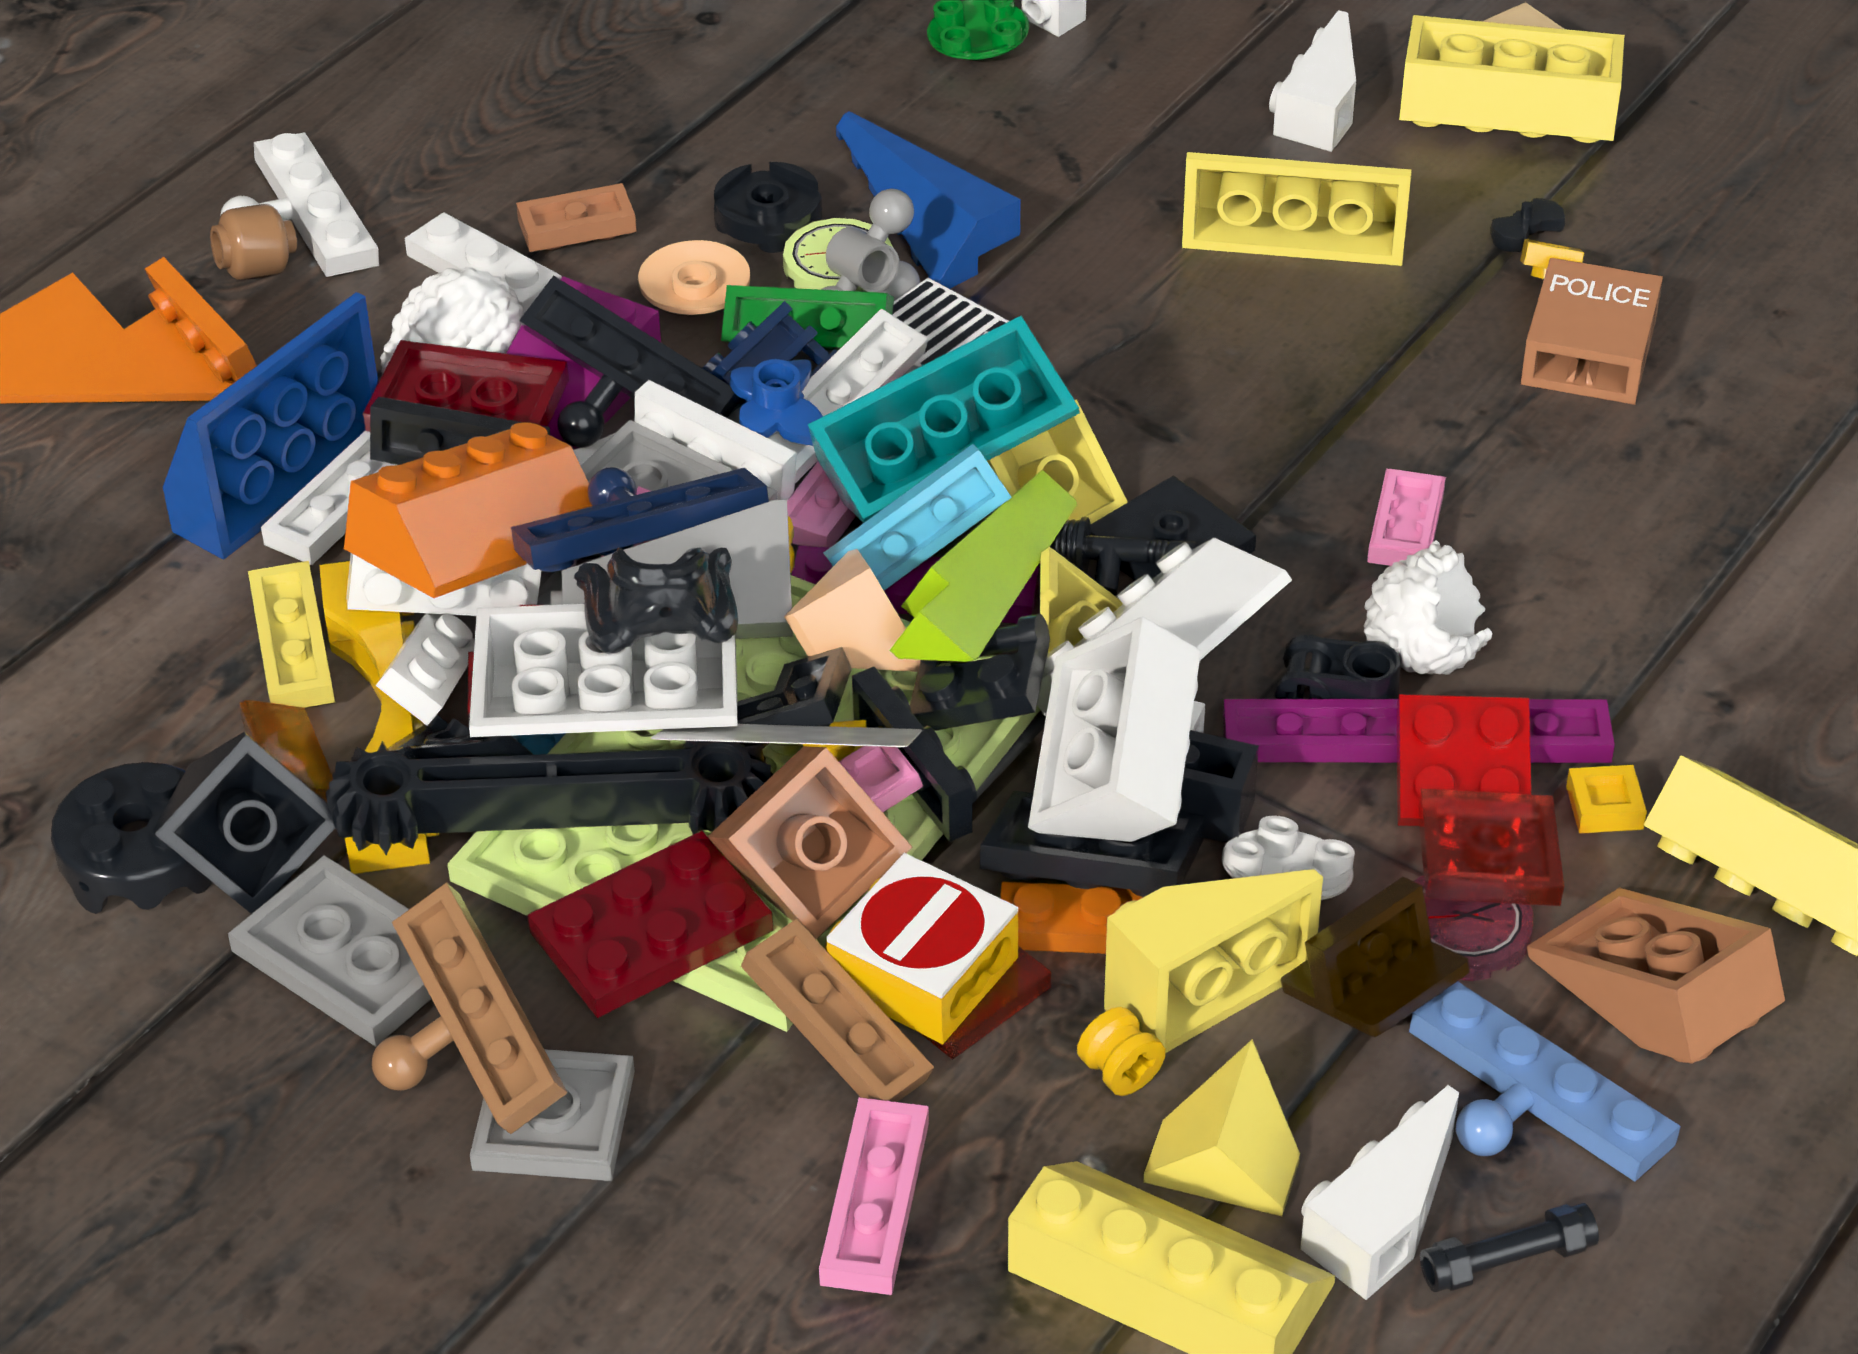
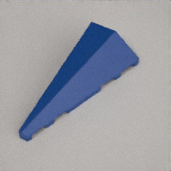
M850 111L844 113L836 126V136L839 140L844 139L851 150L852 162L857 169L862 168L873 196L875 197L879 192L886 189H898L906 193L912 200L914 206L913 220L909 227L897 233V235L902 234L911 249V258L916 266L922 265L928 278L951 289L978 275V256L1020 235L1021 199Z

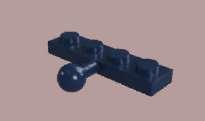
M608 467L598 471L589 482L588 498L592 505L591 507L511 527L514 550L533 570L560 571L571 567L575 563V559L594 554L607 556L616 552L618 548L625 550L634 547V544L658 539L769 502L767 485L744 467L637 495L635 481L629 473L620 468Z

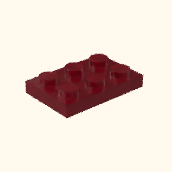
M400 340L363 412L365 429L367 432H370V407L378 397L518 422L534 423L548 427L569 381L568 365L565 361Z
M703 831L527 914L531 935L597 1018L773 931V915L771 910Z

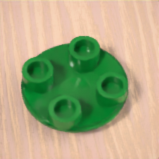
M940 0L933 6L934 17L928 25L927 37L933 48L947 56L969 60L986 59L1007 53L1020 45L1028 35L1029 20L1026 14L1015 6L1014 0Z

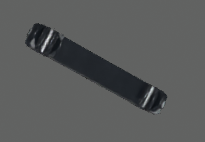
M686 740L683 749L416 759L410 745L403 747L397 752L389 751L382 741L376 752L369 753L356 747L351 761L336 762L335 771L332 774L333 780L329 782L326 796L327 809L331 811L333 824L337 829L339 837H353L358 851L372 844H378L385 855H387L392 844L401 843L413 849L418 834L674 823H689V828L693 835L700 831H714L774 774L771 772V765L766 763L762 746H746L745 742Z

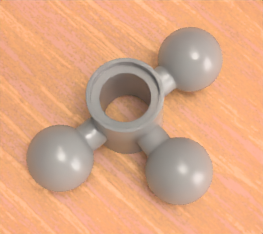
M886 189L879 192L870 204L869 214L873 224L868 233L856 227H846L838 231L830 240L826 250V262L829 269L841 277L836 286H827L821 290L856 291L857 287H860L867 292L888 293L894 296V301H896L920 283L916 269L907 262L899 261L896 250L885 243L889 234L900 233L911 224L914 217L912 200L901 190Z

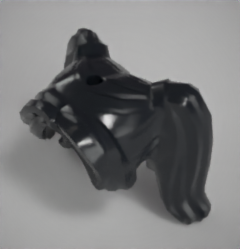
M721 547L709 554L701 548H691L672 564H646L633 560L622 548H618L612 554L607 564L608 573L597 563H584L580 565L574 575V579L577 581V586L584 592L585 621L591 643L606 654H615L626 647H631L639 638L650 637L664 632L672 634L690 633L701 640L707 639L715 643L728 641L735 635L738 626L737 607L729 578L732 559L728 549Z

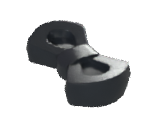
M1533 198L1531 202L1524 201L1521 210H1517L1512 216L1493 218L1490 227L1492 241L1496 247L1503 251L1522 252L1524 239H1528L1530 235L1538 231H1563L1565 227L1564 209L1560 204L1549 199Z

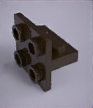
M1401 877L1305 941L1308 960L1282 976L1281 985L1283 992L1369 1036L1376 1037L1391 1029L1402 1019L1469 974L1470 968L1467 957L1432 942L1423 886L1408 878Z

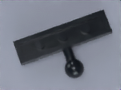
M554 275L519 320L524 330L601 378L584 401L569 403L559 414L557 422L558 431L563 440L574 447H588L596 443L604 431L603 414L620 391L635 400V392L648 380L728 418L741 400L733 392L730 385Z

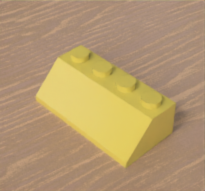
M1413 15L1405 61L1399 120L1412 121L1416 125L1423 127H1435L1440 124L1465 126L1467 129L1475 132H1489L1493 129L1518 131L1524 136L1533 138L1549 134L1569 136L1574 140L1584 143H1593L1599 140L1613 141L1622 82L1625 35Z
M1187 152L1182 248L1402 266L1411 170Z
M1681 755L1644 823L1645 827L1662 835L1657 847L1692 865L1699 855L1719 866L1714 876L1715 879L1748 896L1751 895L1755 887L1777 898L1772 910L1806 928L1809 927L1813 918L1836 930L1831 939L1832 943L1858 956V843L1719 769Z
M1077 1161L1044 1166L1008 1217L1009 1272L1188 1354H1293L1335 1283V1275Z

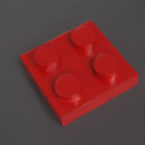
M1399 694L1397 700L1398 826L1529 829L1532 823L1529 698Z

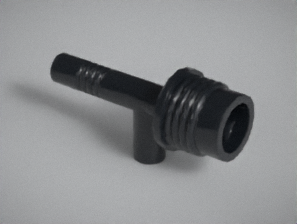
M1082 517L1081 520L1077 521L1075 519L1071 521L1067 519L1050 547L1085 574L1088 572L1089 561L1097 560L1094 581L1116 596L1121 562L1148 563L1150 561V563H1155L1156 561L1157 563L1158 560L1178 545L1187 542L1190 548L1194 549L1197 547V542L1162 541L1160 539L1157 541L1152 539L1150 541V539L1093 536L1091 535L1089 517Z

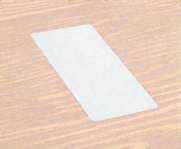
M737 724V726L663 729L651 737V739L907 747L922 730Z

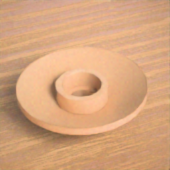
M692 240L674 243L655 251L641 265L638 280L642 295L654 306L671 313L698 315L724 309L727 285L749 286L750 268L746 259L738 251L727 245L712 241Z

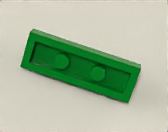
M727 285L721 341L729 344L750 321L758 327L785 301L793 308L788 314L804 330L810 325L818 332L813 338L825 350L835 349L839 351L880 309L892 315L894 296L879 292Z

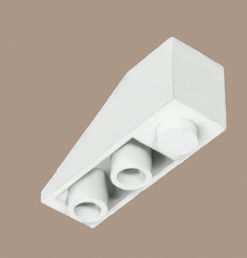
M1338 10L1325 28L1320 27L1307 52L1296 57L1288 77L1284 82L1279 81L1276 83L1269 102L1270 112L1275 113L1273 135L1332 152L1352 125L1356 75L1347 12Z
M1449 1085L1427 1103L1419 1101L1411 1106L1394 1131L1380 1142L1373 1140L1367 1143L1357 1153L1351 1166L1333 1182L1325 1180L1319 1183L1309 1193L1303 1203L1301 1213L1304 1218L1300 1249L1365 1300L1415 1257L1453 1138L1459 1092Z

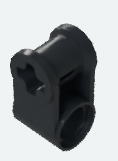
M1301 635L1293 638L1286 645L1283 661L1287 671L1286 675L1278 681L1275 692L1276 699H1303L1306 685L1310 686L1309 699H1398L1400 658L1395 649L1385 643L1377 641L1357 642L1329 639L1316 635ZM1311 652L1313 654L1310 668H1307L1305 662L1306 655Z

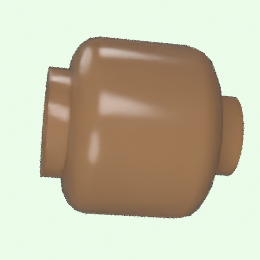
M270 204L226 210L221 214L218 225H213L210 231L211 248L217 267L219 269H226L236 280L259 278L283 272L288 262L289 253H294L297 249V238L291 220H283L278 210Z

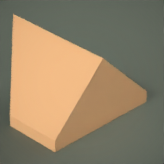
M858 549L848 551L784 616L808 657L843 647L851 668L869 669L875 666L877 670L918 672L920 660L898 659L889 651L906 628Z

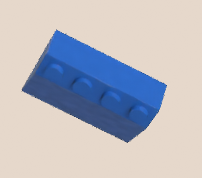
M358 292L354 293L187 418L163 485L173 533L223 560L258 534L261 531L262 525L366 430L363 412L378 385V376L366 297Z

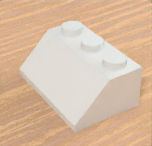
M1142 616L1056 656L1028 824L1029 829L1043 834L1132 842L1177 824V817L1182 803L1181 789L1185 760L1190 746L1189 732L1193 704L1198 689L1197 676L1201 655L1200 649Z

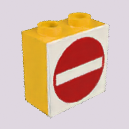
M904 852L891 868L872 884L868 893L845 918L834 925L826 937L825 950L887 1017L943 1045L1017 960L1018 907Z

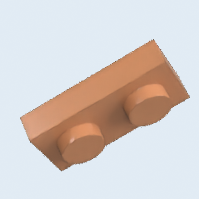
M623 183L516 203L518 221L529 252L544 249L555 250L566 245L597 239L608 240L619 235L637 232L635 213Z

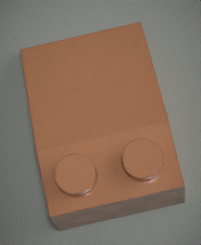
M1623 888L1616 889L1526 946L1528 956L1533 962L1640 1048L1672 1057L1678 1062L1693 1064L1696 1061L1707 1058L1713 1052V1049L1741 1030L1754 1026L1759 1021V1018L1785 1001L1771 928Z

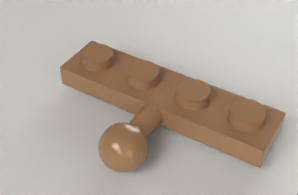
M446 882L392 922L441 1016L412 1037L394 1035L386 1038L376 1047L372 1057V1070L376 1079L383 1086L396 1091L407 1090L416 1086L423 1079L427 1071L428 1059L454 1041L497 1124L510 1134L568 1093L461 895Z

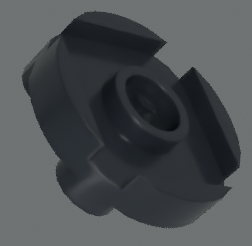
M769 162V171L752 172L751 164L740 166L725 174L715 185L714 220L716 229L737 240L758 244V247L764 252L777 253L784 251L786 241L796 230L822 219L821 193L818 192L816 178L807 170L793 164Z

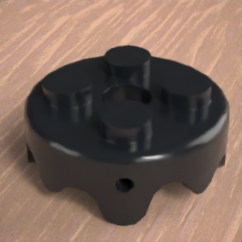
M153 762L129 763L115 766L82 781L58 805L51 826V842L58 869L69 883L79 903L87 911L94 914L101 912L107 904L108 896L113 895L125 897L133 901L139 908L150 910L159 905L165 896L177 888L187 887L196 894L203 893L208 889L212 881L153 832L154 827L186 772L185 769ZM131 822H148L147 826L137 831L126 832L120 830Z

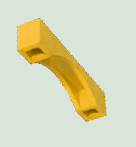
M350 561L319 565L323 609L331 652L351 664L371 684L381 701V713L373 738L365 751L369 753L376 752L382 741L389 748L425 725L376 686L415 628L414 620L403 621L402 617L411 616L414 613L348 609L346 594ZM418 834L413 849L401 843L392 844L387 855H385L378 844H372L358 851L353 837L345 838L350 870L353 874L430 864L427 837L440 834Z

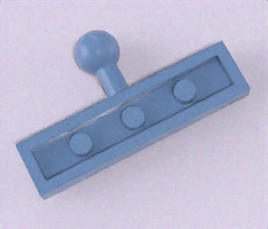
M1457 981L1440 995L1434 997L1413 1012L1409 1029L1411 1034L1502 1093L1494 1101L1481 1099L1470 1102L1459 1113L1456 1120V1134L1461 1145L1470 1153L1478 1156H1492L1501 1152L1511 1140L1513 1122L1526 1111H1529L1634 1182L1676 1145L1681 1128L1680 1125Z

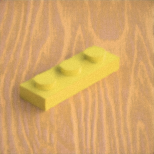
M309 561L248 571L272 713L334 703V693Z

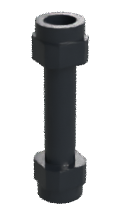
M1580 1203L1573 1206L1565 1204L1548 1209L1545 1212V1222L1466 1245L1455 1237L1435 1242L1432 1247L1421 1250V1269L1426 1283L1433 1292L1446 1289L1454 1291L1472 1285L1474 1280L1473 1273L1551 1250L1556 1251L1564 1258L1585 1252L1586 1248L1598 1244V1226L1587 1204Z

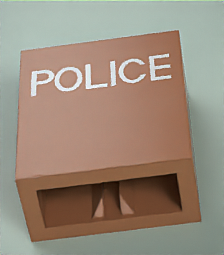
M1550 258L1526 340L1521 385L1635 405L1656 322L1663 276Z

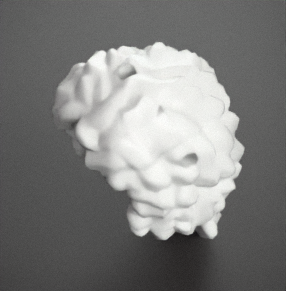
M470 267L464 268L461 271L447 268L443 272L429 276L423 281L421 286L415 287L410 291L409 298H406L402 304L401 312L395 315L392 320L391 338L384 345V352L380 357L382 375L400 340L506 354L521 327L519 320L524 313L523 306L518 304L515 291L508 286L507 282L502 281L500 276H492L488 271L483 272Z
M1437 540L1433 541L1429 548L1419 550L1414 555H1408L1406 560L1394 562L1392 566L1387 567L1384 573L1380 574L1378 580L1373 582L1372 595L1365 602L1364 608L1367 610V620L1364 624V633L1367 636V641L1385 643L1394 648L1400 658V667L1407 672L1415 671L1419 674L1428 673L1432 675L1436 673L1449 675L1454 670L1463 668L1469 660L1474 659L1476 652L1480 651L1481 647H1484L1487 641L1492 638V631L1489 628L1474 634L1475 621L1485 611V607L1479 603L1480 593L1472 584V577L1464 566L1463 553H1456L1449 545L1441 547Z

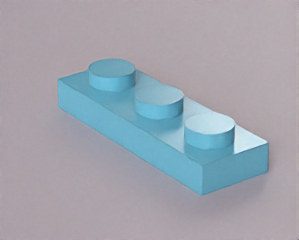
M972 444L823 553L832 566H834L848 551L858 549L882 589L886 590L1012 497L979 449Z

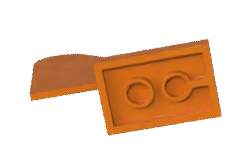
M165 257L145 268L155 291L148 295L155 310L125 329L73 272L0 313V404L211 401L257 365L247 344Z

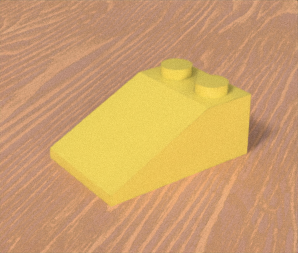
M1315 869L1166 886L1138 901L1133 900L1125 903L1114 914L1107 917L1104 1009L1107 1011L1120 1006L1128 1008L1140 1022V1031L1142 1033L1154 1034L1166 1048L1165 1053L1281 988V977L1308 960L1305 941L1318 933L1323 876Z

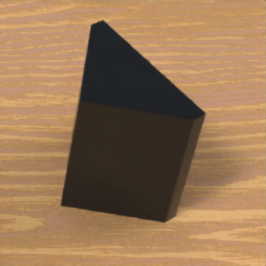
M243 732L189 764L153 832L252 914L281 888L335 827L331 811L327 809V801L246 732Z

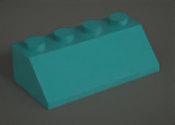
M1019 316L809 423L808 428L816 458L843 504L865 523L970 445L974 444L986 461L1080 414V410L1023 317Z

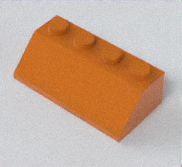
M517 423L512 425L511 429L486 437H474L469 439L468 443L444 451H431L422 458L398 466H385L380 468L377 473L352 480L350 484L344 549L428 596L437 598L526 565L527 562L514 550L511 527L591 507L592 505L588 498L589 482L570 445L547 434V430L540 425Z

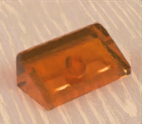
M254 700L240 701L239 706L244 731L327 801L326 791L329 789V782L333 780V776L305 708Z

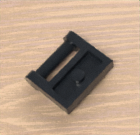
M1038 613L1022 616L1018 619L1017 624L997 628L979 657L1018 650L1017 653L996 655L988 659L950 665L951 662L955 661L920 660L910 708L922 726L929 725L936 731L1035 713L1050 643L1048 625L1043 615Z

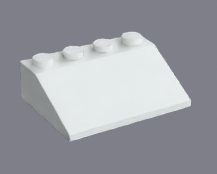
M584 604L477 608L469 722L470 737L737 726L735 635L726 642L715 643L707 639L701 640L690 633L672 634L664 632L650 637L639 638L631 647H626L618 653L606 654L591 643L586 627Z

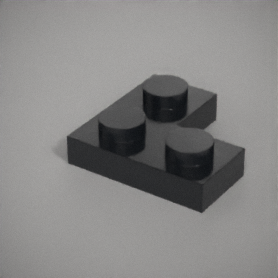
M843 647L784 664L774 691L737 701V724L829 727L834 722L852 670ZM745 742L746 746H762V749L770 744Z

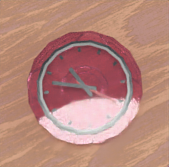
M1459 865L1434 869L1414 880V882L1423 886L1432 942L1468 958L1470 973L1460 980L1478 981L1491 978L1492 971L1501 970L1507 966V972L1519 965L1527 953L1526 946L1531 944L1533 910L1525 894L1510 880L1484 868Z

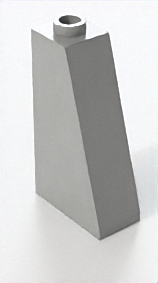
M787 499L769 501L624 550L630 558L637 562L672 564L691 548H701L709 554L715 549L727 548L732 559L729 573L730 585L735 597L738 613L735 639L793 636V631L784 618L792 609ZM612 554L586 563H597L608 573L607 564ZM580 565L562 570V590L551 591V605L584 604V592L577 586V581L574 579V575Z

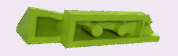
M1041 470L1019 489L1012 498L1002 504L928 570L902 604V607L914 619L889 651L898 659L963 662L976 660L1040 563L1041 552L1051 546L1077 505L1076 500L1047 473Z

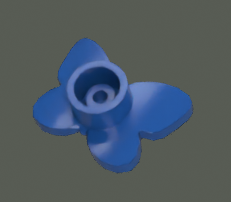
M770 359L759 363L756 367H739L732 370L730 387L738 397L747 400L740 408L739 424L766 438H769L778 431L784 439L790 442L813 446L808 424L823 416L815 405L804 399V394L802 393L811 376L810 360L785 361Z

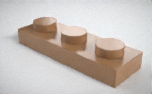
M795 919L746 953L741 964L743 970L861 1098L899 1102L928 1080L934 1066L798 919Z

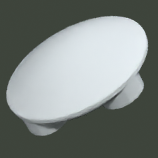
M1266 816L1260 820L1257 830L1242 833L1239 837H1235L1226 843L1222 853V863L1232 878L1315 869L1323 876L1321 900L1340 895L1350 887L1354 876L1353 861L1355 852L1351 845L1346 842L1334 839L1323 840L1316 836L1299 832L1297 823L1289 818Z

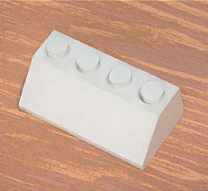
M1212 538L1194 549H1191L1187 542L1178 545L1157 561L1156 564L1162 572L1154 579H1151L1146 574L1117 595L1123 605L1116 611L1112 612L1109 607H1106L1084 622L1078 628L1084 638L1077 644L1072 646L1068 640L1047 654L1037 701L1038 707L1046 716L1056 656L1143 616L1200 649L1201 660L1292 581L1286 570L1216 538Z

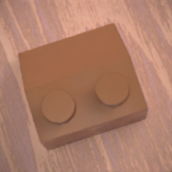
M803 746L708 836L756 891L791 921L798 919L815 939L823 934L869 890L872 884L878 878H881L904 852L907 853L912 848L909 842L826 747Z

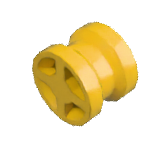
M1121 1006L1111 1008L1094 1019L1082 1033L1077 1045V1054L1089 1068L1100 1069L1103 1072V1081L1115 1095L1119 1096L1132 1094L1151 1081L1160 1070L1166 1052L1162 1042L1154 1034L1142 1033L1137 1017L1128 1008Z

